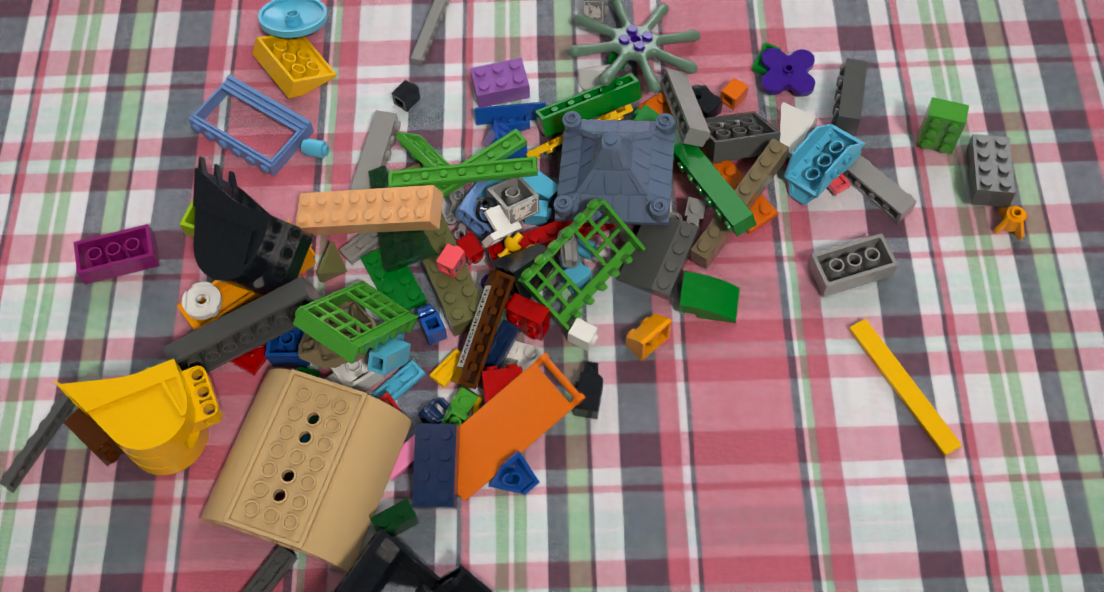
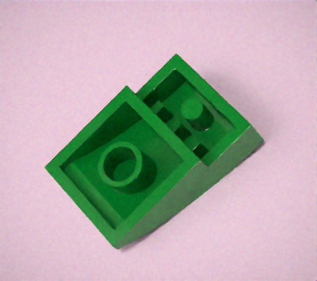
M684 271L679 312L698 314L697 318L736 323L740 288L715 277Z

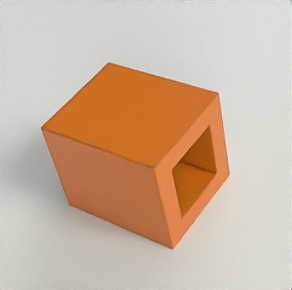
M734 77L721 90L720 98L723 104L735 110L747 97L748 86Z

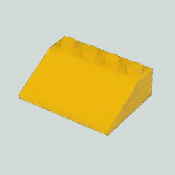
M270 35L256 38L253 56L288 98L303 96L337 76L336 72L305 36L282 38Z

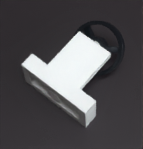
M486 196L478 202L476 207L477 219L482 223H490L495 231L482 241L485 248L504 240L507 235L513 236L522 228L518 221L513 224L510 223L501 206L497 205L494 198ZM485 200H492L490 205L487 204L484 206V208L481 207L482 203ZM480 210H483V214L487 217V221L482 220L480 216Z

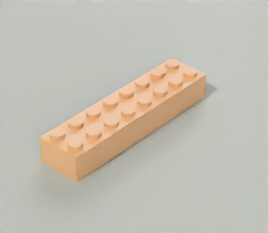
M434 185L300 193L295 224L313 235L440 229L444 193Z

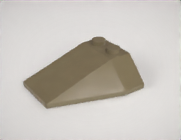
M350 300L337 306L370 329L377 326L376 322L356 301ZM330 309L327 312L331 313L335 310ZM341 314L335 316L344 323L350 321ZM331 319L325 321L334 328L340 326ZM356 324L351 326V328H353L360 334L365 332V330H363ZM346 329L340 331L350 339L355 337ZM304 333L298 345V356L300 359L324 369L336 368L341 364L348 363V361ZM358 353L355 362L365 358L366 354Z

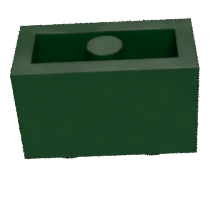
M407 498L370 518L376 532L383 529L391 537H395L419 523L417 515Z

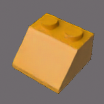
M653 314L650 318L646 317L637 329H632L627 333L625 346L641 361L644 360L670 338L672 320L658 314Z

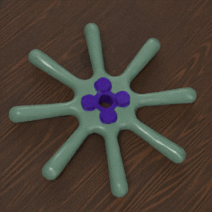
M622 0L610 1L622 28H611L582 13L574 16V22L577 25L591 29L612 40L603 43L573 45L568 49V54L571 57L576 58L610 51L616 52L619 55L600 76L599 83L603 86L610 85L627 61L639 63L648 89L652 93H658L661 90V86L648 62L649 58L655 57L688 74H694L698 70L694 62L675 56L658 47L663 44L695 42L700 39V33L695 29L664 35L651 32L668 13L669 6L666 3H660L642 26H637L630 22Z

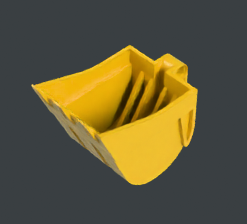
M175 359L119 378L64 384L53 381L74 405L80 408L140 469L153 475L175 474L192 465L199 458L208 443V427L219 423L223 418V412L213 383L206 370L202 366H194L182 371ZM215 410L214 413L208 415L209 411Z

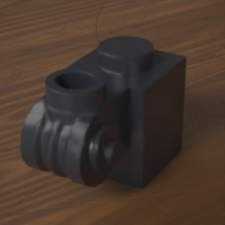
M706 85L692 86L704 118L719 115L723 105L721 98L714 95Z

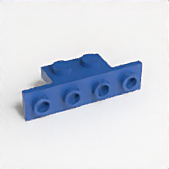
M546 101L475 108L476 125L497 122L506 124L510 131L516 128L518 131L530 129V120H537L535 111L546 107Z

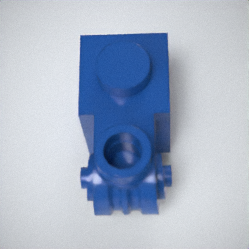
M430 303L422 308H417V316L420 319L422 330L429 345L447 339L445 326L439 313H435L436 309Z

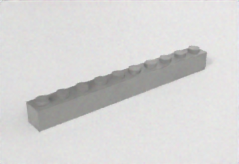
M434 0L412 53V65L422 67L423 63L426 62V56L430 51L429 48L433 44L436 31L439 30L440 22L443 20V14L446 13V7L449 5L450 0Z

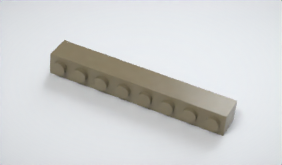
M774 138L734 190L749 209L752 208L788 158L789 146ZM717 216L714 217L690 250L691 260L705 269L709 267L733 234V231L729 232L726 229L725 221L723 219L719 220Z

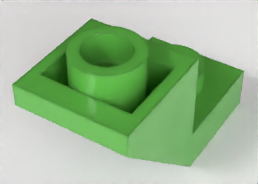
M461 385L451 399L441 424L462 425L469 419L468 412L479 398L478 394Z

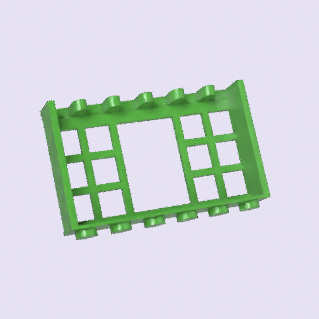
M592 199L587 204V208L574 217V222L561 231V235L547 246L548 249L543 254L535 258V263L530 268L525 269L517 280L539 304L550 309V316L560 328L566 331L571 329L567 324L571 318L581 317L582 314L579 310L582 306L594 303L595 300L592 296L596 291H605L608 286L605 282L610 276L618 277L620 275L618 268L623 263L630 264L633 261L630 255L635 250L644 251L646 249L605 199ZM600 208L605 216L596 224L591 219V216ZM608 219L616 226V229L609 237L600 229ZM588 221L593 229L583 237L578 229ZM597 231L604 239V242L595 250L588 240ZM621 232L628 241L618 250L611 240ZM574 234L577 235L603 265L582 290L577 287L552 259L557 251ZM608 244L615 254L606 263L599 253ZM549 261L555 269L545 278L539 270ZM559 272L566 282L557 291L549 281ZM535 275L543 281L536 289L529 283ZM545 285L554 293L548 301L539 294ZM569 285L578 293L570 303L561 296V293ZM557 298L565 305V308L559 314L550 306Z
M360 281L321 299L300 306L295 312L293 325L353 364L358 353L365 355L369 347L373 350L376 349L379 342L385 344L389 337L395 339L398 332L402 334L406 331L411 333L418 316L409 313L407 309L365 281ZM353 299L385 320V322L370 329L337 306ZM330 309L335 310L331 313L327 312ZM321 313L324 315V316H322V317H320V318L316 316V315H319V314H321ZM341 314L350 321L344 323L335 316ZM331 319L340 326L334 328L325 321ZM356 324L357 326L365 330V332L360 334L359 332L351 328V326ZM346 329L355 337L350 339L340 331Z

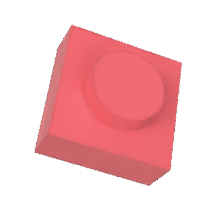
M840 173L839 177L828 185V188L836 196L850 188L851 183Z

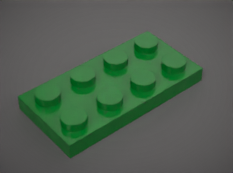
M394 241L360 257L379 292L408 311L427 303L425 295Z

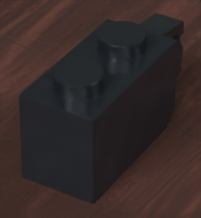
M587 361L584 371L580 372L579 379H575L574 387L579 393H583L586 398L573 408L574 416L598 419L603 391V378L598 374V363Z

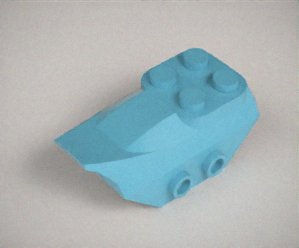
M833 124L817 126L812 132L807 134L806 139L794 149L784 175L789 184V196L804 206L813 199L818 198L828 185L839 177L840 173L848 170L861 154V149L866 143Z

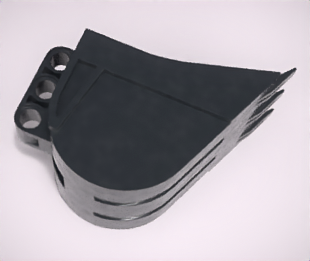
M200 156L198 168L196 167L194 171L193 207H195L193 247L195 260L201 271L212 279L257 294H268L276 288L296 279L311 245L313 234L272 216L243 189L237 186L234 172L229 171L228 182L223 180L220 165L214 164L213 175L208 173L205 158Z

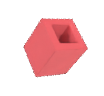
M447 244L436 260L438 271L455 278L466 261L465 252L459 246Z

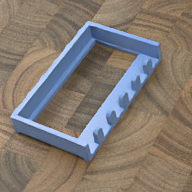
M228 75L227 79L191 117H188L191 124L190 128L196 133L200 132L209 141H215L222 149L230 150L236 157H242L249 165L257 166L264 174L269 173L275 176L301 147L302 141L308 139L313 134L312 123L270 97ZM228 94L233 95L296 132L272 159L267 158L205 121L207 116Z

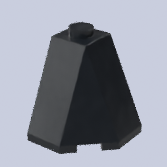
M538 243L492 261L495 270L515 277L512 290L510 291L512 296L517 293L528 299L532 297L517 280L525 269L530 268L535 263V258L548 249L547 247ZM548 261L539 271L546 278L554 266ZM537 275L529 281L535 289L543 282Z

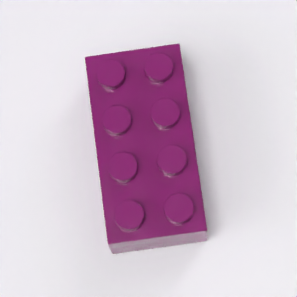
M149 224L73 242L77 274L85 285L160 266L155 234Z

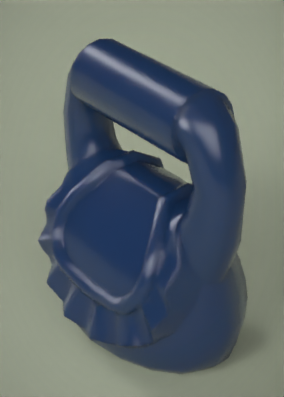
M441 397L433 399L419 411V419L423 424H441L444 414L435 407V404L438 403L446 411L449 403Z

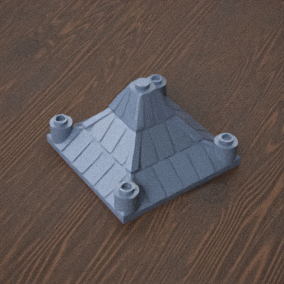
M576 111L565 113L562 118L564 134L558 194L554 201L555 221L574 222V217L583 212L592 199L600 198L605 199L625 224L669 226L676 121H674L673 116L668 113H662L656 118V121L587 120L581 119L580 114ZM598 208L591 216V219L595 223H599L605 214ZM608 219V220L605 222V223L613 224V223L610 221V219Z

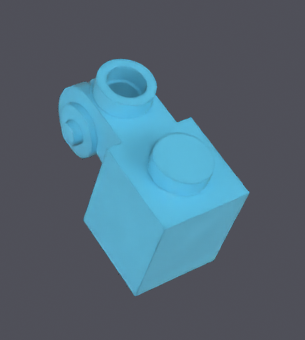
M560 254V267L564 269V272L581 290L591 280V270L587 265L581 263L580 257L579 265L576 268L569 269L563 267ZM561 275V281L564 284L566 280ZM571 285L567 287L572 295L576 293Z

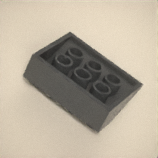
M755 111L705 118L710 130V137L701 148L713 163H721L727 160L736 161L740 158H754L762 154L773 138L780 142L781 133Z
M669 218V226L641 225L636 237L646 249L644 251L635 250L630 255L633 261L630 264L624 263L617 280L670 301L691 254L690 250L698 238L699 227L675 218Z

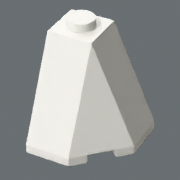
M783 102L781 104L780 142L789 146L787 159H790L794 149L806 139L808 133L816 128L817 120L816 116Z

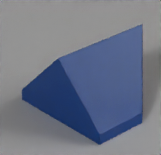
M517 451L501 465L488 487L525 495L540 482L522 454Z

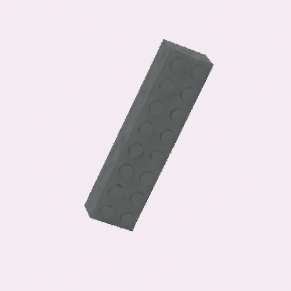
M303 276L296 278L164 346L166 361L175 359L182 371L194 366H202L208 373L297 328L293 325L296 310L300 306L321 299V294Z

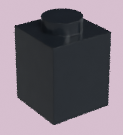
M405 79L392 92L394 104L408 112L421 99L419 87Z

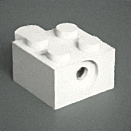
M368 352L365 358L353 364L348 362L336 368H329L332 374L326 377L325 380L364 392L383 380L384 377L381 374L367 370Z

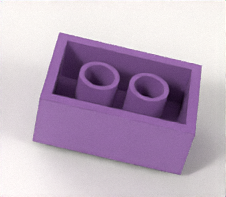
M522 57L470 68L478 107H488L530 98V87Z

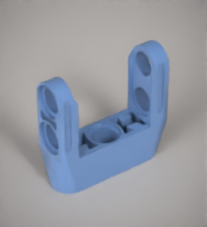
M489 181L474 182L455 212L459 220L483 239L495 232L490 223H482L476 216L478 204L476 198ZM480 210V216L482 220L487 221V217L483 214V210Z

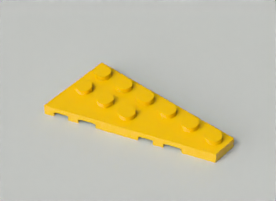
M628 104L596 119L621 120L624 118L623 115L633 111L631 104ZM563 135L529 150L525 157L536 156L539 159L541 153L546 151V154L557 150L556 146L563 144Z

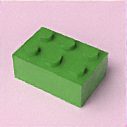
M932 97L919 128L916 146L952 154L965 127L969 105Z

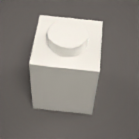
M576 318L568 332L567 341L588 351L591 345L595 346L598 341V328Z

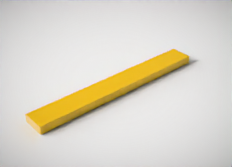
M865 318L849 328L850 333L941 454L945 457L961 448L962 444L867 319Z

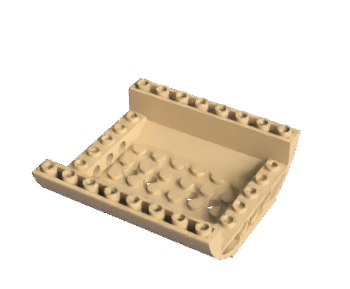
M270 369L265 375L198 521L217 528L218 525H222L326 561L332 568L347 573L358 557L371 525L370 518L375 515L411 427L412 420L396 408L368 395V393L294 369ZM313 415H318L319 421L315 424H310L309 418ZM304 434L311 435V439L307 443L300 441ZM287 472H293L294 478L289 482L284 481V475ZM278 492H285L286 495L282 501H275V495Z

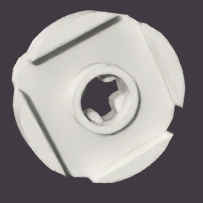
M209 282L193 284L192 288L188 292L186 290L182 297L184 310L190 318L197 320L216 317L223 302L218 288ZM205 297V303H198V301H201V299Z

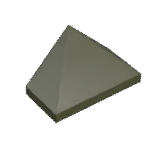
M330 241L317 271L319 281L322 283L348 272L335 243Z

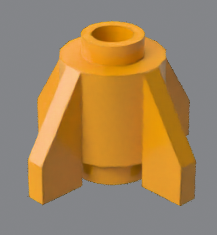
M1018 206L999 208L998 214L1001 216L1002 222L993 232L995 234L1003 230L1014 232L1019 241L1022 240L1025 236L1024 221L1028 218L1027 213Z

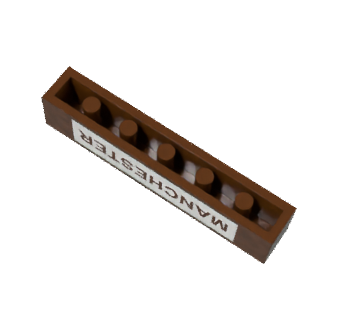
M490 270L451 382L472 389L477 388L515 279L514 276L499 270Z

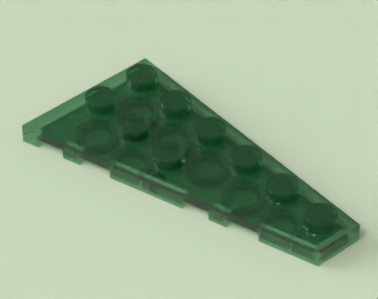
M385 165L368 171L371 189L388 188L389 169ZM423 230L378 232L383 267L387 273L438 255Z

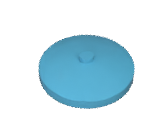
M272 0L265 4L258 13L261 29L270 35L282 38L301 37L314 33L325 25L328 18L327 8L320 0Z

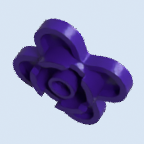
M777 48L765 50L761 57V64L768 72L762 77V90L770 95L780 94L784 90H791V92L798 96L810 95L815 88V79L808 73L814 66V55L805 49L796 50L789 56Z

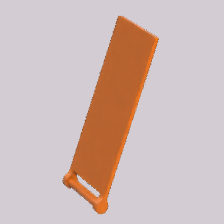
M547 352L542 354L531 366L459 426L458 494L464 501H467L494 478L501 465L517 451L520 453L524 452L586 398L583 393L577 391L550 360ZM544 364L574 398L570 403L540 370L539 367Z

